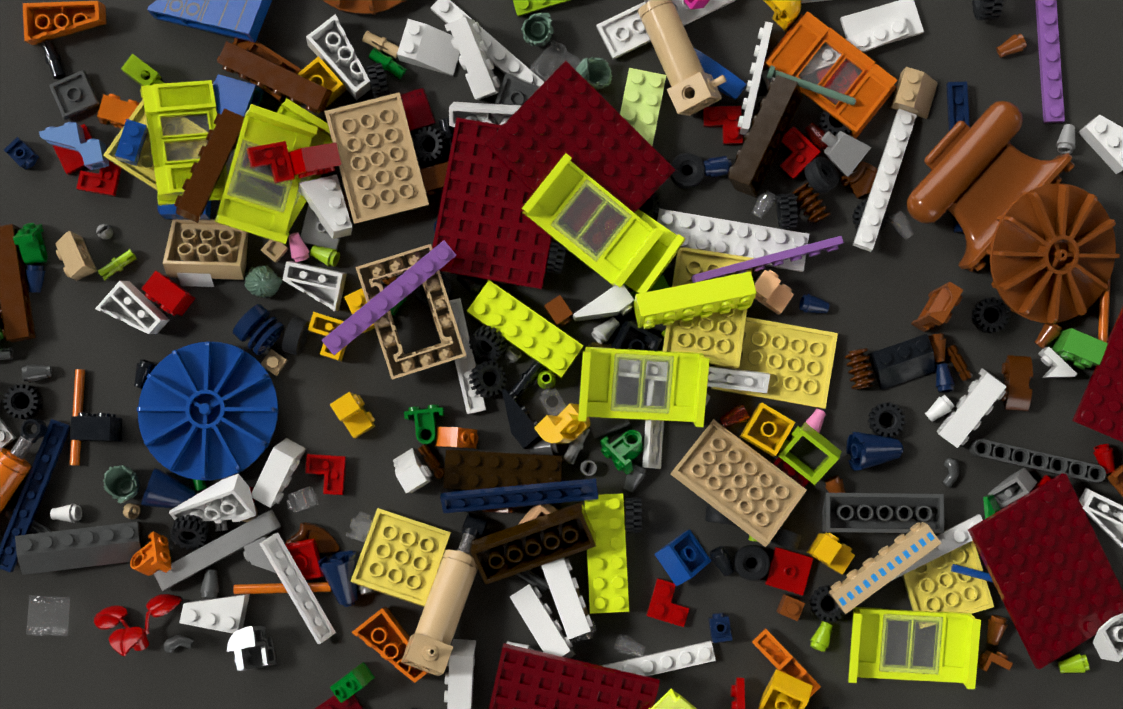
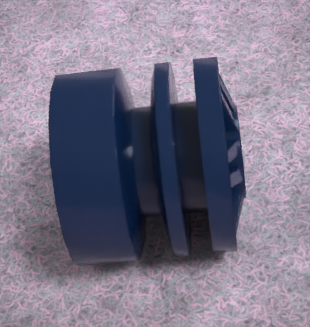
M257 304L249 309L233 329V334L240 341L245 342L250 339L248 348L253 349L256 355L264 353L274 345L285 328V325L278 322L276 317L267 320L270 312L261 304Z

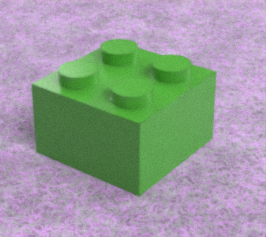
M1072 328L1060 332L1061 335L1056 338L1052 350L1065 362L1067 360L1073 362V366L1080 369L1100 365L1108 343Z

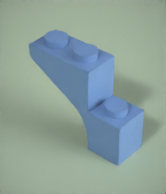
M67 122L59 127H47L44 131L39 132L40 137L51 145L80 152L84 165L91 171L110 166L109 160L103 156L106 152V145L99 139L85 141L83 128L76 122Z

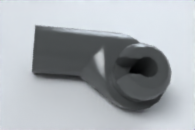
M947 458L944 465L948 468L949 473L942 483L951 488L959 477V464L955 459Z
M179 634L165 641L164 650L167 653H172L178 646L191 649L194 639Z

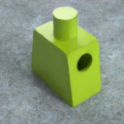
M134 54L129 57L121 68L128 77L141 86L164 84L161 81L162 77Z

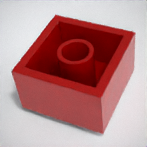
M336 142L300 148L289 152L294 176L298 175L299 178L315 174H326L335 171V167L341 165Z
M156 270L142 287V290L146 292L145 297L159 305L161 303L160 308L173 316L176 314L183 316L196 299L166 275Z

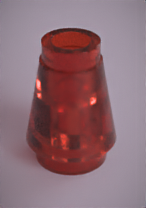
M814 123L808 125L805 131L813 145L820 151H823L828 146L822 141V137L826 132Z
M742 404L740 406L736 405L720 417L724 428L746 422V419L750 417L745 406Z

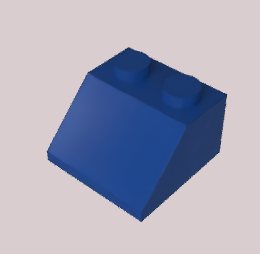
M690 529L655 553V556L676 586L691 579L711 562Z

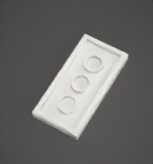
M899 0L840 18L846 38L903 16L910 33L895 41L920 35L924 32L914 0Z

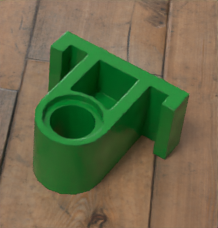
M25 224L13 237L15 245H19L23 261L26 265L47 262V250L41 234L44 231L42 224Z
M439 404L428 405V409L420 410V406L409 407V411H404L405 420H411L410 416L414 415L417 440L422 444H432L436 440L437 431L435 413H439V416H445L444 408H439ZM426 429H429L432 434L429 440L422 438V432Z
M629 430L611 444L607 436L601 440L602 454L607 459L610 458L619 471L622 470L626 475L633 471L631 461L643 451L640 432Z
M362 662L333 684L330 689L340 703H342L366 686L375 676L365 662Z

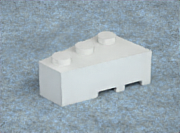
M119 281L95 308L147 334H158L169 321L130 281Z
M285 438L273 447L251 493L252 498L270 508L275 503L279 504L284 495L282 492L289 485L292 479L291 476L296 470L306 448L288 438Z

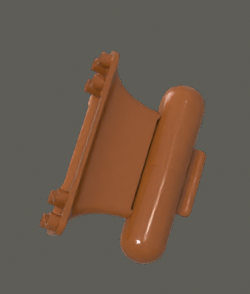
M997 101L993 103L971 128L964 121H958L925 157V164L932 170L911 192L907 199V211L913 219L921 223H934L947 210L950 211L960 224L966 239L965 254L958 266L961 269H968L970 272L974 269L977 271L981 270L986 264L982 258L987 255L990 256V254H986V250L991 249L993 235L999 223L996 220L997 217L1003 216L1008 207L1020 197L1022 192H1027L1046 184L1060 183L1062 178L1059 174L1063 171L1067 173L1075 166L1070 161L1072 156L1069 153L1058 155L1052 160H1040L1030 157L1015 148L1009 141L1020 130L1023 124V116L1018 106L1011 102Z

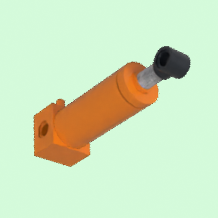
M28 419L24 421L21 426L20 437L13 446V449L0 448V514L32 467L25 460L24 456L32 444L36 443L39 438L46 434L47 426L42 420ZM35 424L37 431L33 434L31 428Z

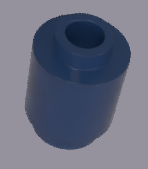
M727 156L708 158L707 161H703L705 176L710 177L728 175L729 169L732 166L731 159H727Z

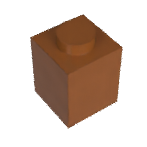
M561 295L544 305L556 326L561 324L563 327L572 321L573 313Z
M783 594L776 612L798 621L805 603Z

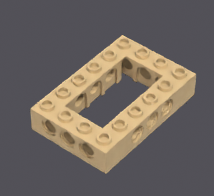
M431 244L356 267L366 301L369 302L383 290L381 280L403 274L432 250ZM439 270L422 284L441 343L404 355L391 311L389 310L374 322L392 380L467 356Z

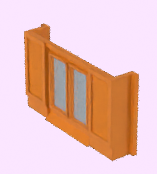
M808 11L804 16L801 14L765 59L763 70H767L772 65L775 66V70L855 98V104L850 105L800 87L804 95L852 131L850 136L854 138L860 135L897 88L894 85L897 82L896 78Z

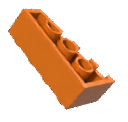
M100 1L23 3L24 41L35 45L43 41L45 42V40L56 39L106 24V6Z
M109 94V96L103 95L97 115L99 123L106 125L108 121L114 127L122 129L126 119L130 118L139 102L128 99V102L120 100L121 97L114 94Z
M387 606L381 608L352 631L355 636L362 639L365 644L370 648L372 647L380 656L392 663L395 668L414 683L427 674L425 671L401 663L410 636Z

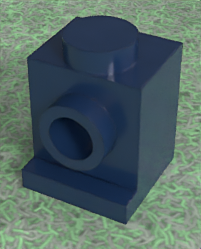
M18 137L4 149L25 170L34 166L39 158L28 144Z
M723 612L712 614L713 617L708 618L711 641L713 643L733 641L729 616H724ZM719 624L724 625V629L722 631L717 630V626Z

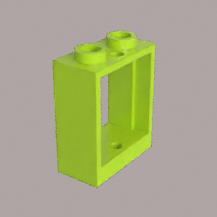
M805 422L801 427L797 426L791 433L793 437L790 440L786 439L778 456L815 485L840 458L842 451ZM802 436L828 455L814 471L789 452Z

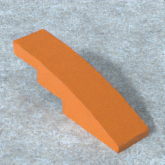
M766 628L752 641L779 671L812 685L810 697L821 687Z

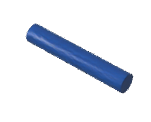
M956 564L951 566L952 572L993 582L989 573Z

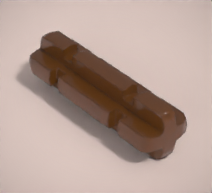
M951 345L946 348L948 356H951L950 360L957 372H960L959 376L961 379L966 381L972 377V373L970 370H967L968 366L961 354H958L959 350L956 345Z
M423 444L418 448V451L424 456V460L431 471H434L435 477L437 479L444 476V469L440 467V463L434 454L430 452L429 446Z

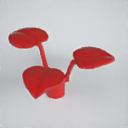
M161 594L149 600L146 604V608L149 611L146 613L145 629L141 627L130 628L125 620L122 619L128 614L126 608L118 605L104 608L94 617V624L102 630L111 629L119 622L123 624L125 629L114 631L109 637V643L117 653L125 657L131 648H134L136 651H142L149 646L146 635L150 633L148 630L150 615L153 617L164 616L178 606L182 599L175 595Z

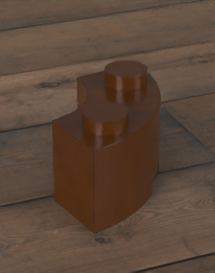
M1007 355L1006 362L1002 364L1001 368L1002 374H1004V385L1006 386L1004 390L1006 393L1000 400L1003 401L1005 409L1028 411L1033 390L1030 389L1029 385L1031 377H1033L1031 357Z

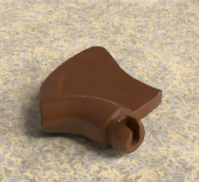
M860 161L849 176H842L840 181L843 186L849 184L854 195L858 198L870 193L878 169L869 163Z
M307 522L300 523L299 531L286 541L287 544L315 538L319 553L335 552L340 548L337 541L328 531L316 524Z

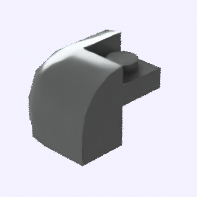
M264 626L242 628L235 631L230 637L227 644V652H235L234 663L237 666V670L246 671L277 664L273 639L268 638Z

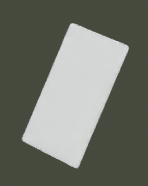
M177 273L181 286L214 287L210 274Z

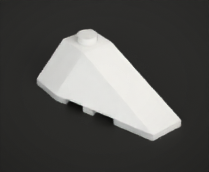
M239 474L222 479L171 509L169 514L174 520L177 517L180 518L181 515L186 517V514H190V517L195 515L196 519L202 518V522L214 521L215 523H222V520L240 522L256 516V510L250 487Z
M1123 613L1111 617L1096 633L1093 644L1101 659L1119 662L1123 658Z

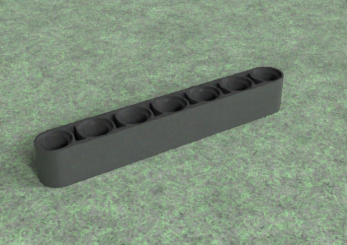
M985 439L972 441L969 445L970 453L978 458L1054 475L1065 473L1068 478L1090 483L1102 482L1106 477L1105 469L1096 464ZM979 443H981L984 447L982 453H979L977 451V445ZM998 447L1002 450L1000 458L996 456V449ZM1016 452H1019L1021 454V460L1019 462L1015 460ZM1036 456H1038L1040 459V464L1038 466L1034 464V458ZM1055 460L1059 463L1058 470L1053 468ZM1073 465H1076L1078 468L1076 475L1072 472ZM1093 469H1095L1097 472V476L1095 479H1093L1091 476V471Z

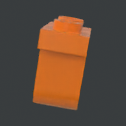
M437 427L436 446L476 449L478 443L477 429Z
M153 531L148 535V539L151 542L137 551L130 561L132 569L147 576L154 574L158 570L167 573L172 569L168 538Z

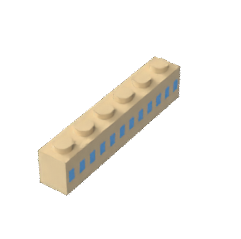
M924 522L914 524L910 528L911 531L909 533L898 536L894 540V544L878 551L879 555L875 558H868L862 563L863 567L859 570H852L846 575L847 578L844 581H838L830 587L831 590L828 593L845 614L941 544L928 524Z

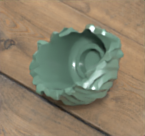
M536 13L524 21L521 30L526 43L531 46L540 47L545 46L550 41L554 32L549 13Z
M585 58L576 68V71L595 90L609 86L612 80L611 77H613L611 67L608 65L609 63L603 58Z
M268 266L251 267L249 272L245 273L244 285L256 297H272L276 294L282 283L281 277H278Z
M124 465L110 466L109 470L104 474V490L112 495L113 499H117L120 504L134 498L140 486L136 472Z

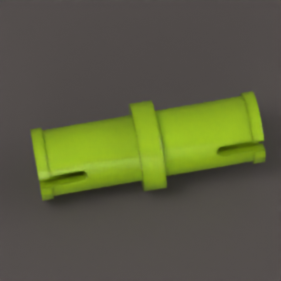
M129 249L119 257L111 259L112 262L99 269L98 272L106 280L117 271L121 272L124 270L123 267L136 260L137 257Z

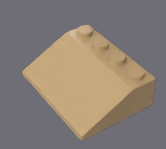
M172 219L163 259V266L167 277L178 278L177 273L210 274L212 279L244 280L247 263L248 232L216 223L215 219L199 220L198 223L192 220Z

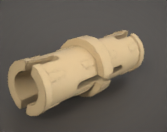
M366 31L362 39L363 42L377 48L380 52L383 51L394 58L398 57L399 46L387 41L385 37L381 38L370 31Z

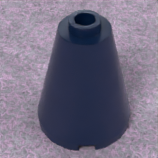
M852 432L853 434H850L847 439L846 451L851 456V460H848V462L855 471L898 459L903 454V445L898 439L862 432Z
M155 468L141 505L173 509L194 497L196 491Z
M352 550L332 554L333 557L328 560L326 556L318 561V564L339 605L344 607L354 605L355 601L358 600V585L352 583L351 579L357 565L356 551L354 553Z

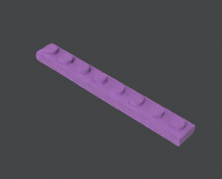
M1035 0L1043 123H1063L1065 117L1057 0Z
M842 236L695 274L691 277L692 283L725 277L731 274L747 272L746 270L754 269V272L765 269V265L772 264L773 267L784 264L783 261L790 259L791 262L802 259V255L809 254V257L820 254L821 250L827 249V252L839 249V245L843 244Z
M445 240L442 241L321 341L333 355L337 354L457 255Z

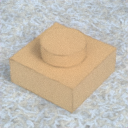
M269 240L261 249L275 263L288 250L284 244Z
M271 349L261 362V365L277 376L288 360Z

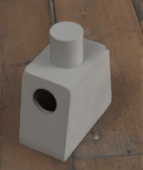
M828 131L822 137V141L828 145L824 153L846 176L852 173L871 149L867 144L842 131L838 132L836 136Z

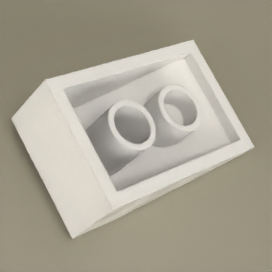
M408 19L397 56L399 61L453 76L460 52H457L456 48L452 45L453 35L425 23Z
M616 285L574 313L573 319L577 322L618 316L620 313L625 315L632 310L634 299L624 285L620 288Z

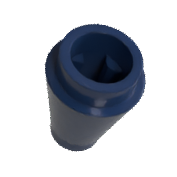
M28 265L26 276L29 292H41L45 276L44 266Z
M808 294L801 297L799 309L803 310L804 313L827 314L829 303Z
M948 364L936 365V388L938 392L947 393L954 391L953 386H955Z

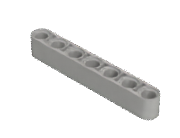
M273 510L267 511L171 564L172 569L167 573L159 570L154 573V576L162 591L167 590L239 551L244 546L279 529L281 525Z

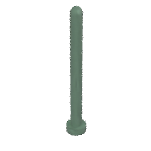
M772 65L766 77L771 79L778 75L798 82L799 87L850 105H854L856 99L851 96L775 70V66Z

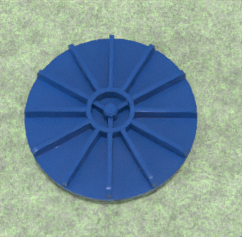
M211 341L194 343L178 350L175 349L160 361L152 372L147 375L137 407L140 432L144 444L150 453L170 471L195 480L223 479L249 467L268 448L276 429L279 414L274 384L260 362L236 346Z

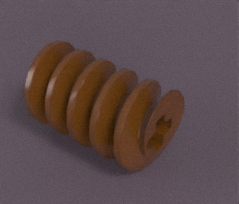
M808 182L797 188L793 193L795 196H799L796 199L797 203H802L799 207L800 210L807 209L803 213L804 216H810L807 222H814L815 224L831 213H824L827 206L820 207L823 199L816 200L819 192L812 193L814 189L808 186Z
M868 348L849 351V354L845 356V359L851 360L846 366L853 368L848 371V374L854 375V377L849 379L850 382L856 383L851 387L853 390L874 386L870 385V383L875 378L868 377L873 371L867 370L871 363L865 362L870 356L863 354L868 351Z

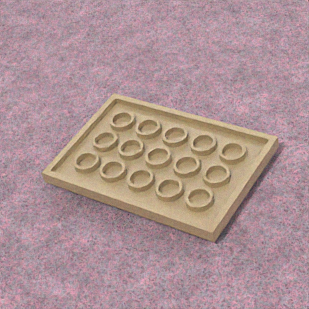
M400 92L325 111L332 142L337 143L341 161L339 168L354 224L429 206Z
M714 419L671 472L673 477L765 547L807 491Z

